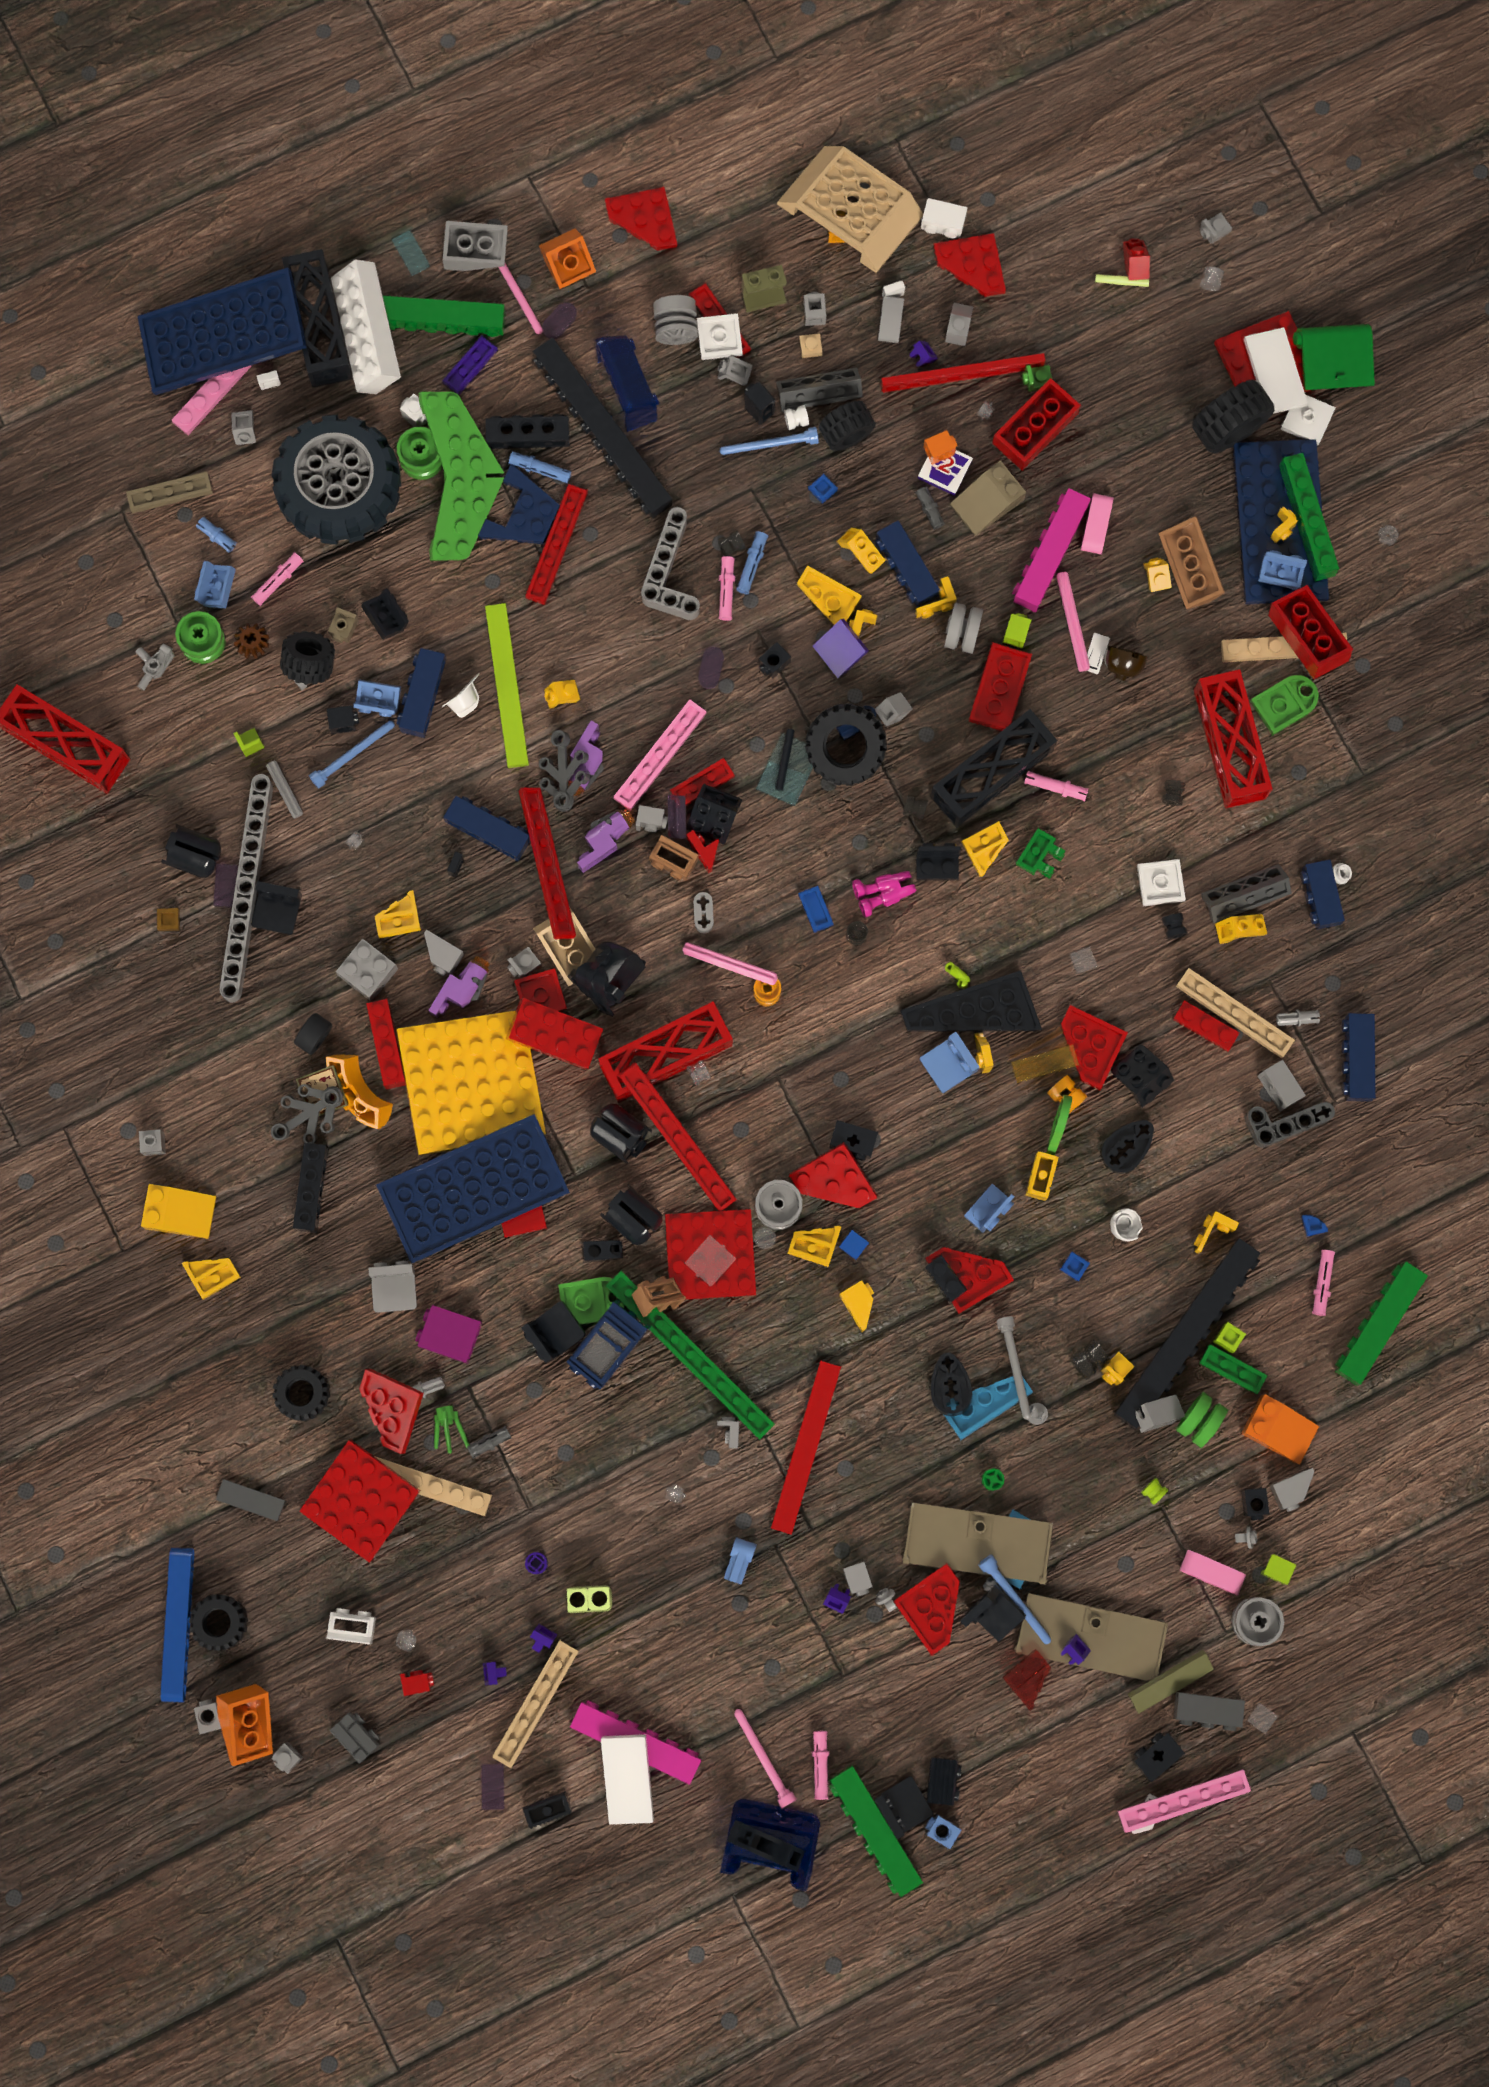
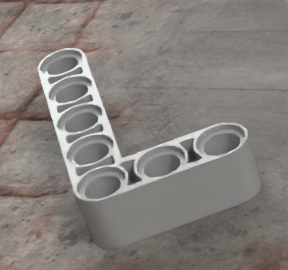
M675 507L668 513L641 591L642 602L647 607L687 620H694L700 613L698 599L665 587L687 526L685 510ZM676 516H680L683 520L679 523H676L672 519ZM669 535H673L676 537V540L670 542L667 541L665 538ZM667 554L669 559L663 561L659 559V556ZM655 573L663 575L659 580L654 579L652 576ZM648 592H654L656 597L649 599L645 595ZM669 598H673L676 600V603L673 605H668L665 603V601ZM687 605H694L696 609L689 612L685 607Z

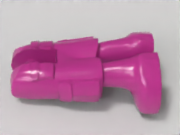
M904 871L892 875L885 874L876 877L875 883L868 885L863 884L859 879L853 880V891L856 899L859 900L858 904L863 916H871L872 910L881 904L887 907L917 891L915 884L902 888L900 886L901 882L912 877L910 872ZM872 893H880L879 896L870 899H862Z

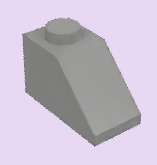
M953 303L945 342L965 346L973 312L972 306Z
M426 930L424 935L430 960L434 966L433 970L442 976H445V974L452 975L464 956L463 951Z
M1313 1468L1270 1485L1280 1510L1287 1509V1512L1300 1507L1298 1503L1305 1499L1314 1475Z

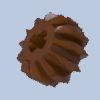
M247 623V629L244 630L242 627H239L238 629L241 634H234L237 640L234 642V646L238 648L239 654L244 653L245 658L248 659L252 654L254 659H257L258 652L264 655L263 648H269V644L266 641L270 638L268 634H265L266 630L264 627L259 629V625L255 623L251 628L250 624Z

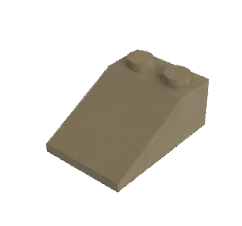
M1000 460L952 501L950 506L971 532L977 536L1024 501L1026 491Z

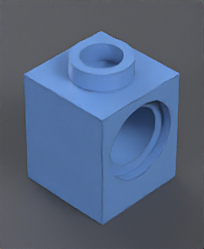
M936 1815L935 1818L931 1817L925 1826V1829L928 1830L926 1835L948 1849H951L961 1832L960 1828L939 1815ZM942 1824L946 1825L948 1828L947 1834L943 1837L937 1836L936 1828Z

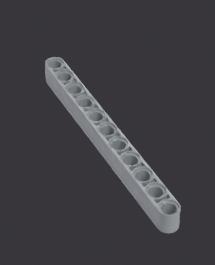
M264 774L254 776L251 782L221 976L220 993L230 1003L238 1001L242 995L252 931L251 923L257 898L256 885L260 878L272 800L273 785L269 777ZM260 782H267L265 789H257ZM256 803H264V807L262 809H254ZM253 823H261V827L258 830H251ZM251 843L258 844L257 849L254 851H249L248 846ZM247 864H255V867L252 871H245V866ZM251 884L252 888L248 892H242L243 885ZM247 904L249 908L246 912H238L241 905ZM245 925L243 933H235L237 926ZM235 946H242V951L239 954H232V949ZM231 967H239L237 974L229 975ZM229 987L236 988V992L232 996L226 995V990Z

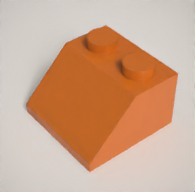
M576 228L539 245L545 263L559 289L596 272L584 238Z

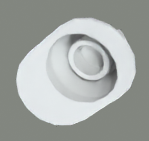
M480 673L457 696L442 707L447 705L460 718L473 711L479 702V695L473 681Z

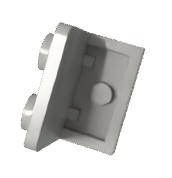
M397 1261L394 1266H387V1263H375L374 1267L369 1268V1277L372 1281L373 1309L375 1312L382 1313L416 1309L415 1270L412 1264H408V1261Z

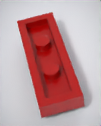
M722 758L670 789V793L680 809L696 801L703 784L718 788L733 779L735 775L726 760Z
M1185 1000L1173 1018L1177 1023L1227 1052L1231 1049L1239 1035L1238 1031Z

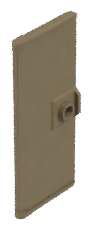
M912 1503L906 1548L902 1561L904 1564L940 1568L948 1563L952 1570L988 1575L981 1570L978 1564L992 1554L997 1560V1569L1004 1578L1046 1585L1053 1523Z
M1027 1594L1025 1605L1051 1637V1642L1044 1644L1026 1619H1024L1021 1623L1015 1653L1069 1664L1068 1662L1072 1657L1068 1653L1062 1656L1061 1652L1069 1639L1077 1634L1091 1651L1082 1663L1078 1665L1075 1662L1071 1665L1150 1681L1159 1675L1168 1628L1167 1622L1041 1595Z

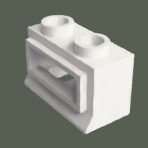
M336 1608V1612H330L326 1639L372 1644L376 1617H371V1612L358 1611V1615L349 1614L348 1609ZM335 1618L368 1622L366 1633L334 1629Z

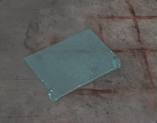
M782 733L756 789L795 806L813 766L808 761V755L805 750L806 743L793 738L783 791L775 790L786 735Z

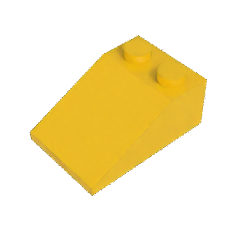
M149 1184L141 1227L148 1230L209 1239L216 1196Z

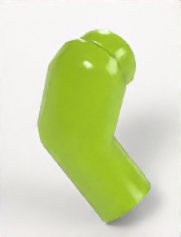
M947 963L945 971L958 980L957 986L959 988L966 989L968 983H970V977L954 963Z

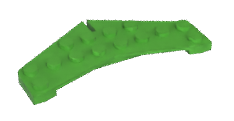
M420 392L419 404L422 413L426 416L444 470V488L434 538L431 540L429 550L430 561L464 560L470 556L480 530L505 478H486V475L504 474L458 394L455 392Z

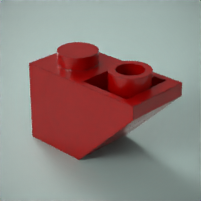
M1136 238L1123 241L1125 272L1128 280L1149 279L1150 255L1144 241Z

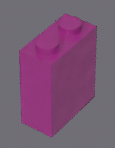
M434 1305L431 1306V1309H426L423 1321L426 1322L423 1330L419 1329L415 1340L418 1342L417 1346L468 1364L483 1323Z

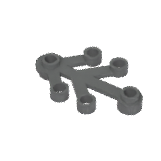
M556 730L551 736V742L554 746L558 747V769L553 765V761L547 757L540 759L539 767L546 770L559 782V790L554 787L553 780L546 777L541 779L539 785L542 790L547 791L554 797L555 807L559 811L566 812L572 808L574 804L573 796L581 784L589 782V774L584 771H578L575 775V780L568 788L569 779L580 764H585L588 761L589 755L585 751L578 750L574 755V759L567 767L566 746L570 743V737L567 732Z
M309 1084L300 1085L298 1087V1094L301 1097L312 1096L321 1099L315 1104L296 1100L291 1095L283 1096L280 1101L283 1108H296L304 1111L285 1124H275L271 1128L272 1137L278 1141L285 1140L292 1129L309 1119L303 1141L315 1144L318 1140L315 1132L319 1112L325 1107V1118L320 1125V1129L323 1133L333 1132L335 1129L333 1122L335 1108L340 1106L344 1099L343 1092L338 1087L332 1086L325 1090L312 1088ZM304 1086L308 1089L307 1094L302 1092ZM332 1093L336 1095L335 1101L331 1100ZM286 1098H289L291 1101L289 1106L285 1104ZM326 1123L330 1124L329 1131L325 1129ZM281 1127L285 1130L284 1135L279 1133ZM309 1134L313 1136L312 1142L308 1141L307 1137Z

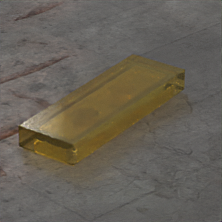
M1073 1044L1011 1062L1017 1083L1079 1066Z

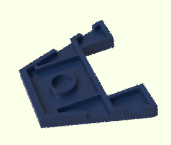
M510 464L503 482L521 490V495L506 527L485 519L478 537L484 540L488 538L497 539V541L514 540L523 543L544 544L560 505L514 465Z

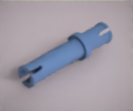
M512 451L509 458V464L524 468L527 472H536L568 484L572 471L539 461L534 456L529 457Z
M757 531L755 533L751 548H748V557L736 588L740 593L749 594L759 561L763 558V549L768 535L763 532Z

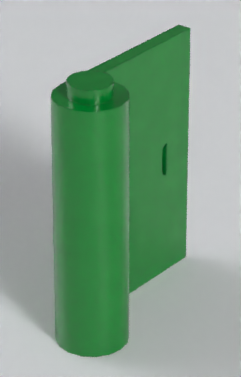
M1370 324L1298 328L1293 334L1294 345L1298 349H1302L1304 390L1375 386L1373 335Z

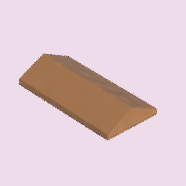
M1197 516L1158 533L1187 610L1210 603L1225 593Z

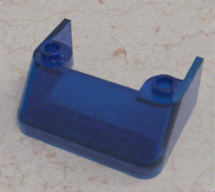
M627 335L602 336L594 339L596 360L598 363L603 362L624 412L626 431L629 432L657 421L656 406L659 405L656 394L651 393L634 353L636 347L633 339H628Z

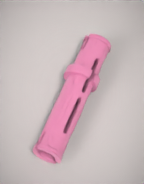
M294 552L283 565L277 567L278 570L251 598L261 606L287 578L290 579L292 577L291 574L304 562L302 558Z
M725 556L721 558V575H719V581L721 582L719 619L729 621L732 620L733 582H735L736 578L734 576L735 558Z
M1030 771L1027 772L1026 777L1035 780L1026 778L1024 784L1063 794V797L1070 796L1085 801L1086 795L1079 794L1078 792L1087 794L1089 789L1070 784V781L1063 782Z
M1321 1250L1317 1286L1313 1291L1315 1299L1312 1314L1326 1316L1328 1297L1331 1296L1329 1288L1335 1252ZM1327 1263L1325 1280H1323L1325 1264ZM1322 1285H1323V1286H1324V1289H1323V1295H1322V1302H1320L1321 1291H1322Z
M813 1731L814 1799L825 1800L829 1799L827 1731Z

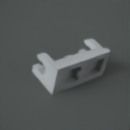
M1283 1060L1267 1068L1257 1076L1280 1112L1306 1096Z
M1177 1395L1141 1405L1145 1418H1143L1140 1410L1136 1411V1418L1140 1425L1141 1433L1173 1424L1185 1417Z

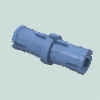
M205 517L198 521L199 524L196 525V528L209 536L210 541L216 542L228 553L235 548L234 546H236L237 542L227 536L221 527L217 528Z

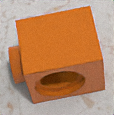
M946 430L925 439L923 448L933 465L954 456L957 443L954 436H950Z

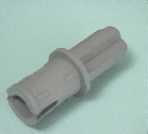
M1296 1010V1012L1278 1013L1276 1023L1278 1026L1297 1025V1027H1300L1301 1024H1318L1320 1019H1317V1017H1320L1318 1010L1303 1012Z
M437 1377L424 1383L420 1381L412 1388L423 1392V1397L426 1398L427 1394L443 1389L445 1385L443 1379Z

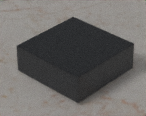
M455 851L447 870L448 874L455 878L458 876L464 862L461 853Z

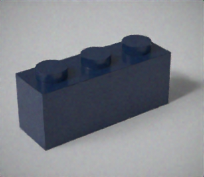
M1331 860L1306 864L1302 868L1300 876L1302 883L1306 884L1307 892H1305L1306 902L1311 905V923L1315 924L1316 930L1341 925L1345 919Z

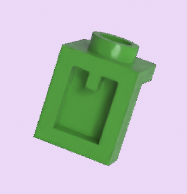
M1026 365L1025 372L1022 373L1023 384L1027 385L1028 392L1039 390L1050 378L1052 379L1049 365L1036 368Z

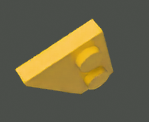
M230 1258L182 1263L203 1300L241 1278Z

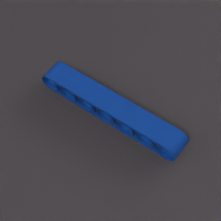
M193 1548L170 1549L161 1680L162 1702H185L190 1637L189 1618H191L194 1572Z

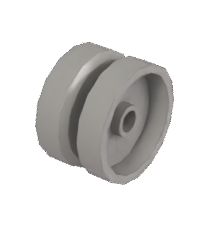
M955 602L945 632L947 637L944 647L955 649L960 637L963 638L962 652L973 654L983 609L972 607L967 619L964 618L966 612L965 604Z
M773 1180L759 1189L755 1200V1212L764 1226L773 1230H783L791 1227L801 1214L802 1197L799 1190L792 1183L785 1180ZM777 1201H782L781 1208L775 1206Z
M1253 1597L1243 1600L1236 1606L1232 1614L1231 1623L1237 1638L1245 1644L1266 1646L1275 1642L1282 1634L1284 1618L1278 1605L1270 1599ZM1256 1617L1260 1619L1259 1625L1254 1624V1621L1257 1620Z

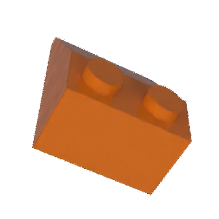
M1264 1394L1257 1401L1241 1434L1300 1465L1319 1426L1288 1406Z
M254 1684L217 1695L218 1719L231 1765L236 1766L273 1754L268 1692L259 1685Z

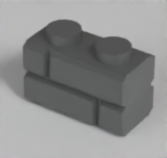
M349 1712L330 1732L360 1764L381 1745L378 1742L380 1737L373 1729L369 1731L363 1725L365 1720L357 1712L355 1714Z

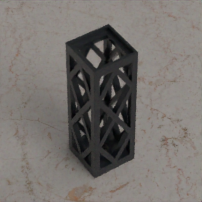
M323 249L282 257L284 269L289 268L293 277L307 346L302 351L312 388L352 380V373ZM319 260L320 266L313 267L309 262ZM300 264L298 271L292 272L291 266ZM313 276H315L322 283V285ZM305 278L301 290L299 292L297 288L300 283V280ZM309 282L320 291L315 306L304 297ZM325 296L327 299L324 304L323 310L320 313L319 308ZM301 303H303L312 312V314ZM329 307L331 309L334 326L326 319ZM301 311L309 318L306 330L304 328ZM315 324L316 329L310 342L308 338L311 333L312 327ZM323 324L333 333V335L323 326ZM320 331L331 340L326 356L315 347ZM336 345L338 349L336 351L334 359L330 360Z
M1029 709L932 787L930 797L953 825L958 828L1052 753L1057 739L1034 712ZM1020 735H1029L1031 737L1010 740L1012 737ZM1030 743L1024 758L999 761L1003 747ZM1036 743L1039 749L1032 754L1034 745ZM997 750L993 762L981 763ZM1019 764L1015 768L996 770V767ZM991 768L990 771L969 773L971 770ZM1007 774L990 787L993 776ZM988 777L983 791L957 794L962 780ZM953 784H955L952 794L950 795L947 789L950 788ZM977 798V799H975L974 801H969V802L957 803V802L955 801V800H963V799Z

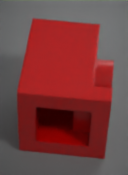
M423 1669L410 1672V1677H407L406 1673L400 1674L404 1696L431 1691V1686L435 1685L433 1673L423 1674Z

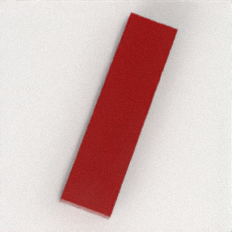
M706 283L688 294L689 297L696 300V308L702 317L727 315ZM740 333L743 356L750 352L751 348Z

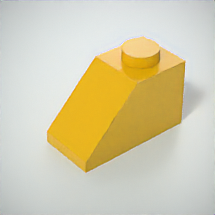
M862 1280L839 1294L861 1332L867 1328L873 1302L871 1295L874 1294L868 1283L864 1284Z

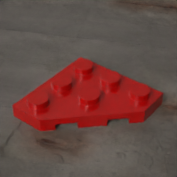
M665 187L605 199L608 219L611 223L621 226L626 232L639 240L642 239L650 244V247L657 251L677 247Z
M994 233L934 243L933 248L938 267L943 270L946 269L961 282L978 290V293L984 297L1005 294L1006 288Z
M1070 1005L1060 1025L1081 1082L1101 1090L1128 1032Z
M845 1142L789 1173V1177L800 1194L856 1208H861L878 1198L877 1193Z
M946 1247L925 1258L926 1262L930 1264L942 1255L966 1287L967 1291L952 1302L958 1314L1014 1281L1002 1261Z
M365 1369L359 1390L362 1397H365L370 1408L368 1412L374 1426L377 1425L381 1434V1443L390 1450L404 1454L406 1453L424 1393L375 1370Z
M948 1563L893 1601L931 1656L947 1646L951 1640L960 1580Z

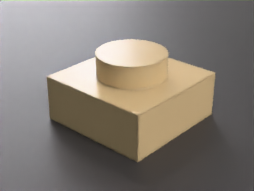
M820 333L799 336L802 358L822 356Z

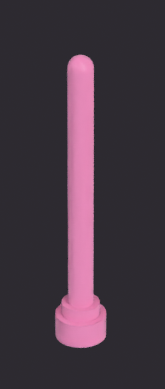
M506 263L505 266L498 267L535 333L538 335L542 334L543 328Z
M741 1709L735 1710L734 1715L778 1792L779 1800L777 1801L781 1808L797 1800L793 1791L786 1790Z

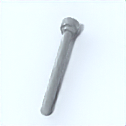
M1012 1316L1003 1317L996 1320L998 1329L1001 1330V1333H1004L1022 1416L1027 1420L1030 1419L1031 1412L1012 1333L1015 1326L1014 1318Z

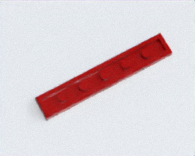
M568 484L525 595L526 599L543 605L546 604L588 490Z

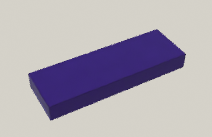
M481 335L442 380V383L460 395L498 351V348Z

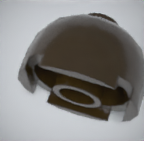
M1107 645L1104 661L1106 668L1114 673V678L1126 681L1127 677H1135L1143 671L1148 656Z

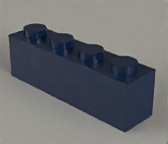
M896 521L878 531L875 544L880 552L883 551L885 553V560L889 568H894L897 573L896 579L899 585H904L906 588V596L910 603H914L919 608L939 597V587L900 522Z
M420 648L419 654H415L413 666H415L414 673H410L407 684L410 688L408 693L404 694L402 705H404L403 713H399L397 718V725H399L401 733L422 738L426 737L446 664L445 654Z
M455 796L443 817L444 821L519 862L530 843L528 831L520 826L515 828L509 825L510 821L504 817L499 816L496 818L491 815L492 812L483 806L478 808L472 805L473 801L467 797L462 796V798Z
M1349 1013L1342 1020V1032H1345V1040L1342 1041V1053H1345L1342 1073L1346 1074V1082H1343L1342 1093L1346 1095V1101L1371 1102L1376 1098L1375 1014Z

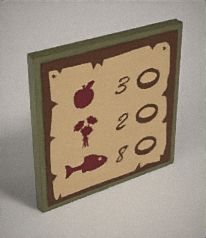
M334 1065L296 1079L298 1086L309 1084L312 1088L325 1090L332 1086L338 1087L343 1092L344 1099L342 1104L336 1107L335 1110L348 1106ZM304 1086L302 1092L307 1094L308 1089ZM334 1093L331 1094V1100L333 1101L336 1100ZM312 1096L303 1097L304 1102L313 1104L321 1100ZM326 1107L319 1112V1116L325 1114Z

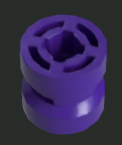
M534 1552L527 1556L525 1566L530 1573L541 1574L547 1569L548 1561L542 1553Z

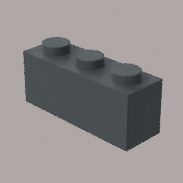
M1176 1692L1173 1719L1179 1720V1724L1192 1726V1722H1201V1727L1214 1728V1724L1223 1725V1730L1236 1731V1727L1243 1728L1245 1701Z

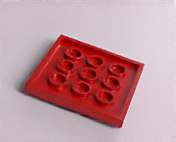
M1289 311L1215 340L1214 345L1234 386L1247 380H1256L1244 342L1245 336L1285 328L1304 390L1302 349H1298L1293 343V334L1296 332L1297 327Z
M751 1209L665 1214L669 1278H674L679 1290L686 1296L685 1300L756 1296Z
M350 1439L299 1512L370 1563L421 1490Z

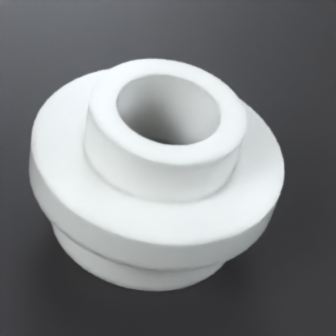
M1338 863L1333 866L1336 883H1347L1352 876L1351 868L1344 863Z

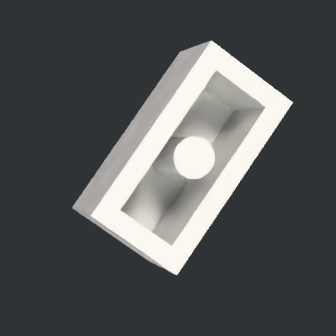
M928 198L921 229L931 234H944L948 238H961L968 207Z

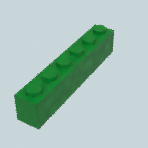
M382 296L390 330L404 328L407 331H416L418 329L429 333L445 331L448 334H457L461 332L471 336L486 334L490 337H498L499 335H504L506 314L504 304Z
M1300 453L1284 457L1279 468L1293 513L1296 516L1297 526L1314 580L1316 582L1335 577L1339 570L1338 562L1304 454Z
M1408 1262L1395 1266L1391 1273L1394 1277L1390 1283L1386 1282L1380 1291L1382 1294L1379 1301L1375 1300L1369 1308L1371 1314L1368 1319L1364 1318L1357 1328L1360 1330L1356 1337L1352 1336L1346 1346L1349 1349L1345 1356L1341 1354L1335 1363L1337 1366L1335 1372L1356 1386L1362 1384L1428 1277L1427 1274Z
M851 1765L830 1778L832 1783L829 1785L830 1790L835 1797L840 1796L843 1804L840 1805L847 1817L851 1815L855 1823L852 1826L858 1836L863 1834L867 1842L863 1845L869 1855L875 1854L878 1859L875 1865L881 1875L886 1873L890 1881L887 1884L892 1893H898L902 1897L923 1884L854 1767Z

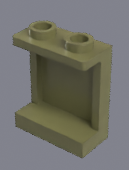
M782 265L742 274L741 294L746 313L786 303L783 286H786L787 282Z

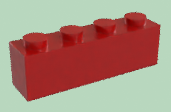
M388 999L366 1003L383 1085L386 1090L405 1086L402 1060Z

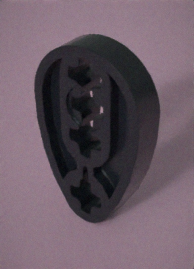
M1147 1120L1132 1122L1110 1135L1101 1148V1158L1104 1165L1110 1171L1119 1174L1134 1170L1144 1159L1151 1145L1154 1132L1152 1123ZM1146 1125L1149 1134L1144 1133L1136 1138L1141 1130L1139 1126L1144 1127ZM1125 1140L1127 1142L1133 1141L1132 1147L1134 1150L1129 1148L1125 1152L1127 1157L1121 1156L1118 1159L1119 1165H1111L1109 1163L1111 1161L1110 1156L1115 1157L1118 1154L1117 1148L1123 1149L1126 1146Z
M944 1353L940 1356L935 1365L931 1380L933 1405L941 1414L946 1416L963 1414L968 1410L973 1399L968 1374L962 1363L952 1353ZM946 1359L954 1362V1364H951L950 1373H948L946 1365H942L946 1362ZM948 1380L957 1383L953 1385L954 1393H958L954 1397L955 1403L959 1404L956 1406V1410H951V1407H947V1405L951 1404L950 1397L946 1396L949 1394V1387L944 1386L948 1384Z

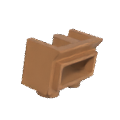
M663 835L660 836L659 841L649 856V861L652 862L651 865L661 871L663 869L669 871V875L679 881L681 879L687 881L699 860L698 854ZM663 847L689 861L685 869L658 856L660 848Z
M665 1276L657 1278L652 1283L648 1280L641 1282L632 1294L643 1317L647 1316L655 1307H657L659 1312L664 1311L669 1305H671L672 1309H676L686 1299V1296L679 1290L674 1278L666 1279ZM662 1290L665 1293L654 1297L652 1293Z

